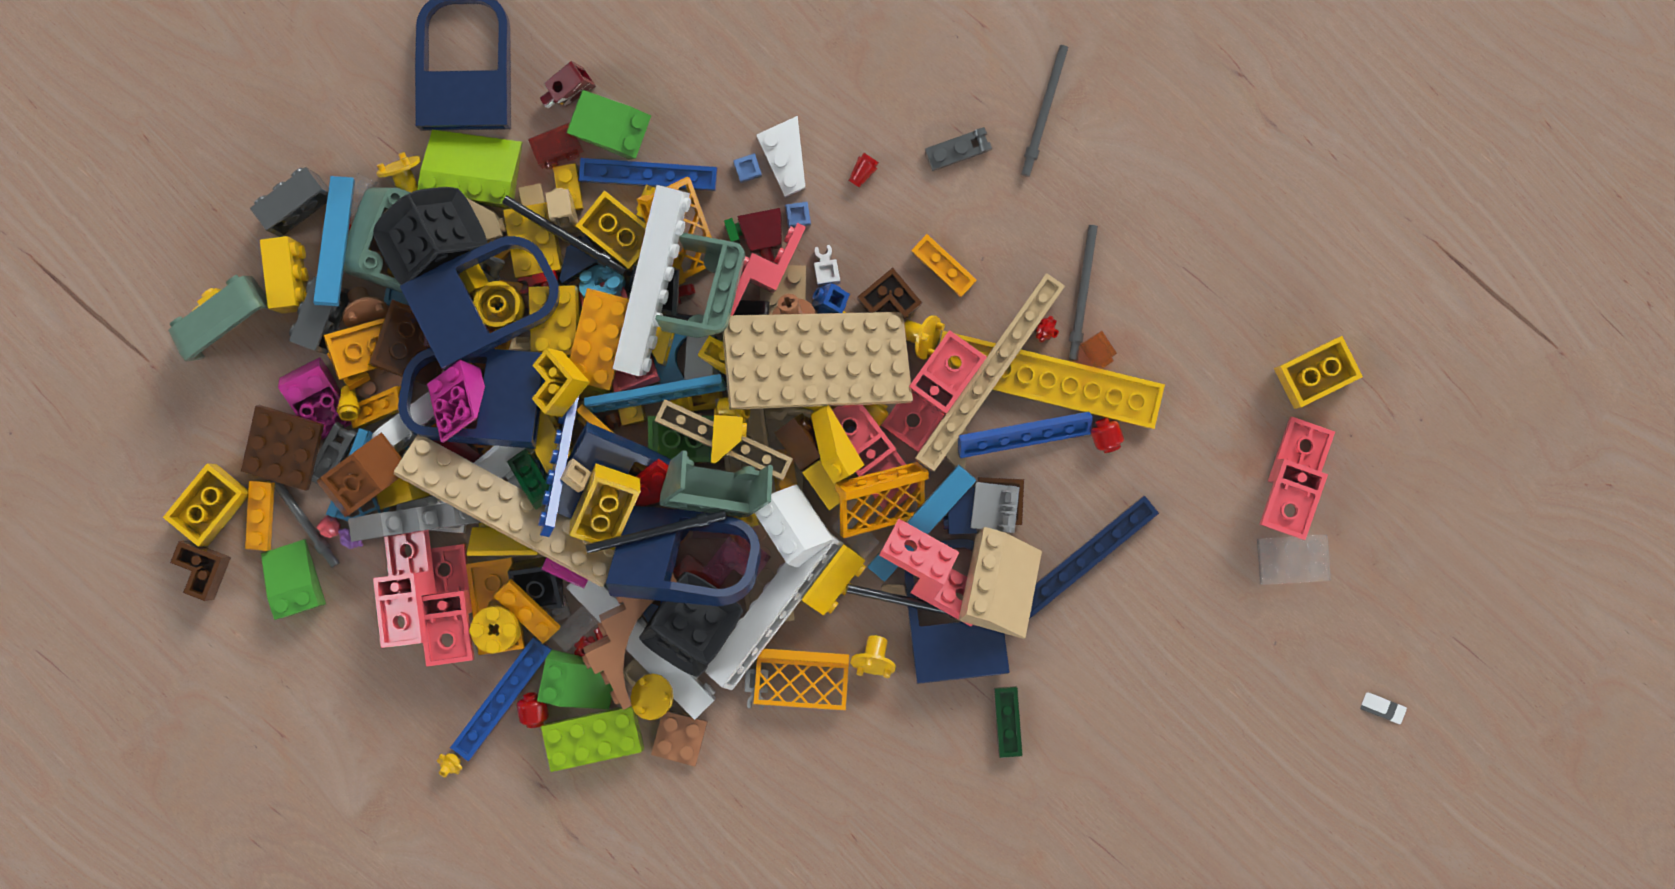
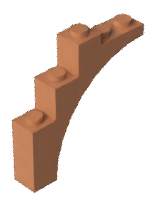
M672 574L671 582H676V579ZM616 597L621 605L599 615L601 623L598 624V627L604 638L583 647L585 655L582 656V659L587 669L592 667L595 674L600 672L606 685L611 684L613 691L610 694L615 704L620 703L623 710L632 706L625 688L623 674L624 654L628 639L637 620L655 600Z

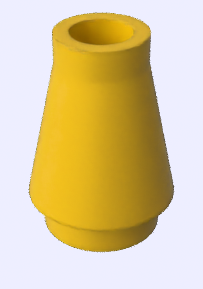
M347 385L341 388L337 413L342 420H355L360 413L355 389L350 391Z

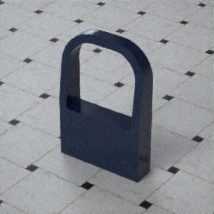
M429 0L420 10L416 22L415 114L416 127L421 131H432V129L440 131L511 129L510 22L505 10L497 0ZM454 4H481L495 11L499 21L498 69L429 71V24L433 15L442 7Z
M507 236L491 241L400 285L411 310L444 371L459 360L468 362L544 323L553 315L560 299L558 281L542 251L533 242L516 236ZM505 250H525L535 257L548 281V299L545 305L537 312L489 333L460 277V273Z
M428 348L417 354L404 371L398 409L403 423L414 435L417 436L418 434L432 441H441L437 427H425L413 421L410 413L414 381L417 374L427 364L438 361L432 349ZM491 349L468 361L467 363L486 364L484 375L485 389L479 408L476 429L463 428L445 442L536 449L541 409L532 398L544 384L545 380L532 365L542 353Z
M586 422L567 458L566 466L570 460L574 459L590 472H592L596 463L628 474L634 462L649 466L659 458L669 465L671 459L643 445ZM563 482L557 513L571 519L583 491L578 493ZM690 530L683 531L681 541L686 537Z
M634 506L621 536L695 518L697 514L704 512ZM726 516V520L710 523L708 527L699 528L698 526L686 529L690 531L734 534L744 538L750 544L751 548L744 576L735 585L724 589L671 582L684 530L617 546L606 581L609 594L614 597L710 606L733 604L744 598L755 584L761 559L758 536L747 523Z
M954 539L940 542L953 549H966L973 552L975 541ZM905 570L906 596L916 598L915 595L910 593L914 586L913 574ZM907 606L917 684L1010 673L1005 633L976 625L970 627L963 622L921 627L919 626L917 608Z

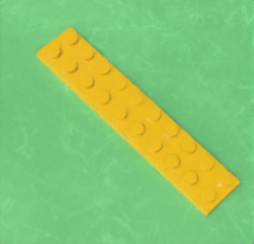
M942 331L940 342L948 333L947 331ZM956 334L986 357L996 345V343ZM1020 350L992 390L1155 429L1165 384ZM952 356L948 359V365L952 369H958L961 366V360L956 356Z

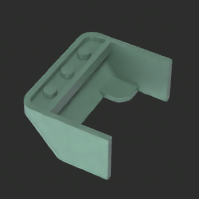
M372 187L365 191L348 233L343 272L403 293L399 282L395 278L381 274L383 260L378 253L369 250L374 238V226L383 215L385 208L389 209L398 199L411 192L400 188Z
M683 233L679 236V240L684 250L704 253L705 268L709 272L715 273L705 314L693 315L688 321L656 315L655 320L664 332L694 338L721 333L727 328L745 261L744 249L736 242Z
M235 275L226 281L227 286L184 318L180 316L169 324L171 328L168 331L179 354L185 361L203 359L205 356L202 351L260 308H268L266 293L253 276L239 277Z
M682 451L670 460L660 494V505L710 514L724 510L726 516L748 517L771 503L773 466L768 465L760 471H757L755 467L745 466L736 473L694 466V462L689 460L687 456V451Z

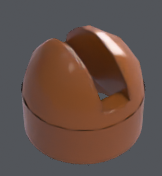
M619 411L603 417L605 425L609 429L615 430L613 424L616 422L619 428L622 425Z

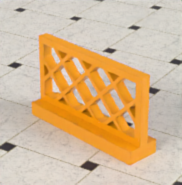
M685 177L667 186L668 188L679 190L680 187L686 185L687 191L690 193L689 198L692 202L690 206L694 208L695 216L693 221L683 219L684 222L691 224L688 234H693L695 228L699 227L702 229V236L712 238L690 177ZM654 193L637 198L646 225ZM682 247L681 252L678 253L679 258L678 256L674 258L672 266L680 269L679 285L686 282V278L706 269L704 262L699 260L701 253L696 252L695 256L691 257L686 255L687 250H684ZM684 257L693 260L690 269L683 272L681 265Z
M918 462L836 482L835 489L839 494L840 536L847 538L895 525L898 519L904 522L908 521L916 512H907L914 501L917 502L918 510L925 502V480L929 479V471ZM917 482V488L912 494L908 493L906 490L910 485ZM898 488V492L892 499L886 497L891 489ZM905 493L909 496V498L904 503V505L900 507L896 503ZM871 494H879L871 505L865 502ZM858 499L853 508L848 510L847 500ZM883 499H886L889 502L882 512H879L876 508ZM865 504L869 508L860 518L855 514ZM894 506L899 509L894 517H886ZM873 512L879 514L873 523L868 524L866 522ZM853 517L859 520L853 528L847 529V524Z
M763 649L757 657L754 704L846 710L849 654ZM761 663H771L777 671L766 679L761 673ZM775 664L784 665L779 669ZM787 665H795L800 671L791 681L781 672ZM798 665H803L807 667L801 670ZM811 666H817L823 675L812 683L804 672ZM821 667L830 668L825 672ZM833 668H844L843 679L837 684L827 675ZM780 673L788 683L777 692L769 681ZM800 675H803L811 685L800 694L792 683ZM760 676H761L762 679L765 681V682H764L763 684H761V685H760ZM824 676L834 686L825 695L815 686ZM843 682V688L841 691L838 688V686ZM765 684H768L775 695L769 700H759V690ZM789 685L799 695L792 702H786L780 695ZM813 687L820 694L821 698L815 703H808L802 695ZM835 688L842 695L841 705H831L825 698ZM777 696H778V697L780 698V700H781V701H772V700H773L775 697H777ZM799 698H801L805 703H800L796 701ZM823 699H824V700L826 701V703H827V704H818V703H819L820 701H822Z

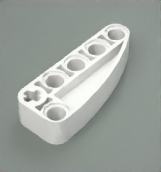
M429 392L410 405L413 421L425 427H431L436 423ZM400 414L394 416L372 434L373 439L382 432L398 453L413 442L416 437L403 423Z

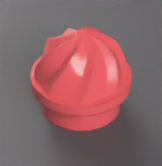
M326 515L316 528L320 531V535L331 538L339 534L338 531L341 525L336 517Z

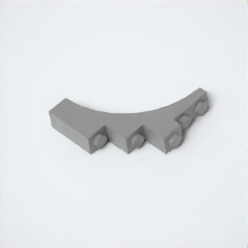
M447 503L348 519L351 542L482 523Z

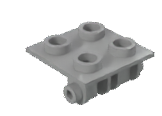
M976 482L971 528L982 529L987 527L1001 532L1014 533L1019 487Z

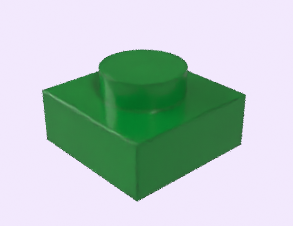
M733 218L724 220L730 241L741 243L739 237L743 236L739 222L734 224Z

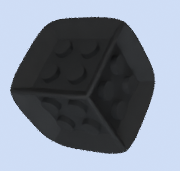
M454 187L422 189L401 197L379 218L373 229L376 243L390 271L400 285L460 255L487 244L484 230L464 194Z
M683 572L676 581L677 583L717 589L704 579L689 572ZM662 601L639 636V639L651 651L687 674L698 677L705 672L708 664L725 644L738 623L743 609L737 602L725 606H710Z

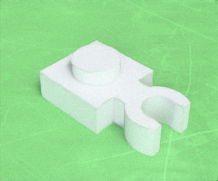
M827 245V253L824 255L819 253L818 247H815V257L820 261L814 263L818 287L830 283L840 284L837 260H830L832 256L830 245Z

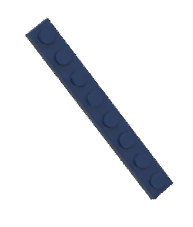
M1146 496L1138 499L1036 582L1029 619L1159 514Z

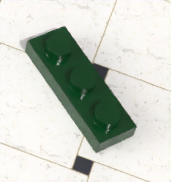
M525 448L506 462L532 506L537 510L543 505V495L545 490H549V484H546L545 477L531 454Z
M1017 686L994 688L999 758L1023 756Z

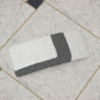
M1369 692L1365 694L1361 705L1362 710L1397 724H1401L1407 709L1402 705Z

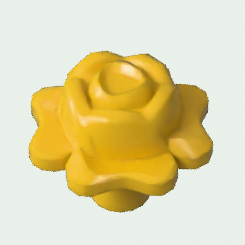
M440 754L436 760L440 764L439 774L442 777H447L449 773L459 774L460 770H462L461 761L455 754Z

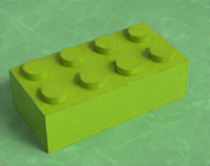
M632 706L624 710L622 707L585 714L545 723L541 726L550 772L636 754L644 750L638 716L635 714Z

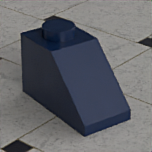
M587 236L577 237L578 239L595 248ZM568 246L563 261L560 281L565 286L579 278L583 271L598 265V261L576 247Z
M970 487L948 511L947 516L943 517L944 530H948V534L977 533V529L971 528L975 487Z

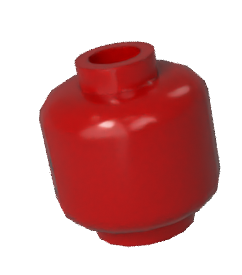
M1108 418L1096 421V426L1091 429V436L1096 449L1104 453L1120 449V444L1124 441V437L1119 423L1114 420L1109 421Z
M536 692L524 694L523 698L517 702L519 721L521 724L526 725L527 728L541 727L549 717L547 703L537 701L538 695Z

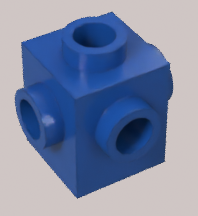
M832 283L818 287L812 296V306L818 311V314L843 313L850 293Z

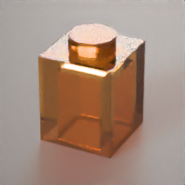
M1100 331L1080 345L1094 367L1099 365L1102 368L1106 367L1114 361L1112 357L1117 354L1103 331Z

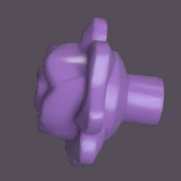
M339 529L340 541L343 546L353 549L364 545L363 540L351 542L350 529Z

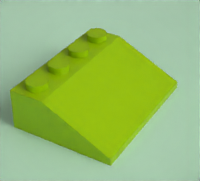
M432 129L420 169L417 190L454 187L458 188L466 198L479 205L511 209L504 205L502 201L506 195L515 199L523 142Z

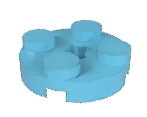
M599 264L583 271L579 276V289L583 298H585L587 288L621 296L620 291L623 287L625 289L626 285L624 275H620L607 266L604 268ZM601 282H605V286L601 287L599 284Z

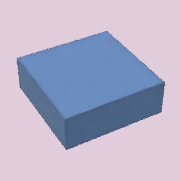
M755 153L733 160L740 183L762 177Z
M808 202L785 205L788 228H794L797 223L803 226L811 225Z

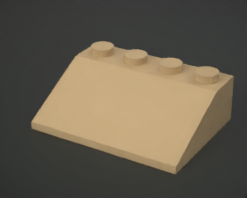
M983 527L976 533L958 621L1025 639L1042 551L1005 532Z

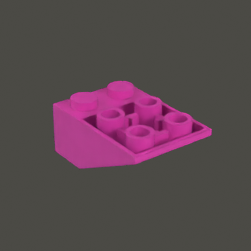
M321 357L280 377L278 389L295 414L299 417L324 424L321 440L328 436L336 422L343 424L344 428L352 424L351 421L342 420L337 413L341 391Z
M459 360L427 384L440 440L443 443L477 419L485 389L481 369Z

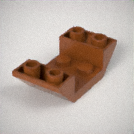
M381 432L321 476L316 482L343 516L347 517L399 479V477L394 475V470L402 457Z

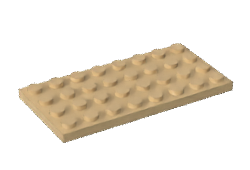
M900 312L730 316L728 326L722 332L729 410L827 405L911 403L913 401L912 389L909 387L911 379L904 318Z

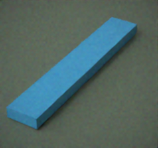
M330 176L313 301L315 305L339 306L355 186L353 177Z
M717 374L584 398V404L590 412L599 413L662 402L664 399L674 400L725 391L726 383L722 375Z
M958 464L906 523L928 534L976 482V479ZM904 545L908 551L914 550L911 546ZM879 552L867 567L885 582L899 566L879 556Z

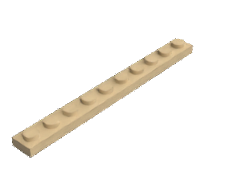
M1045 274L983 364L915 458L918 462L933 472L936 470L958 439V436L961 435L1062 292L1065 285L1049 274Z

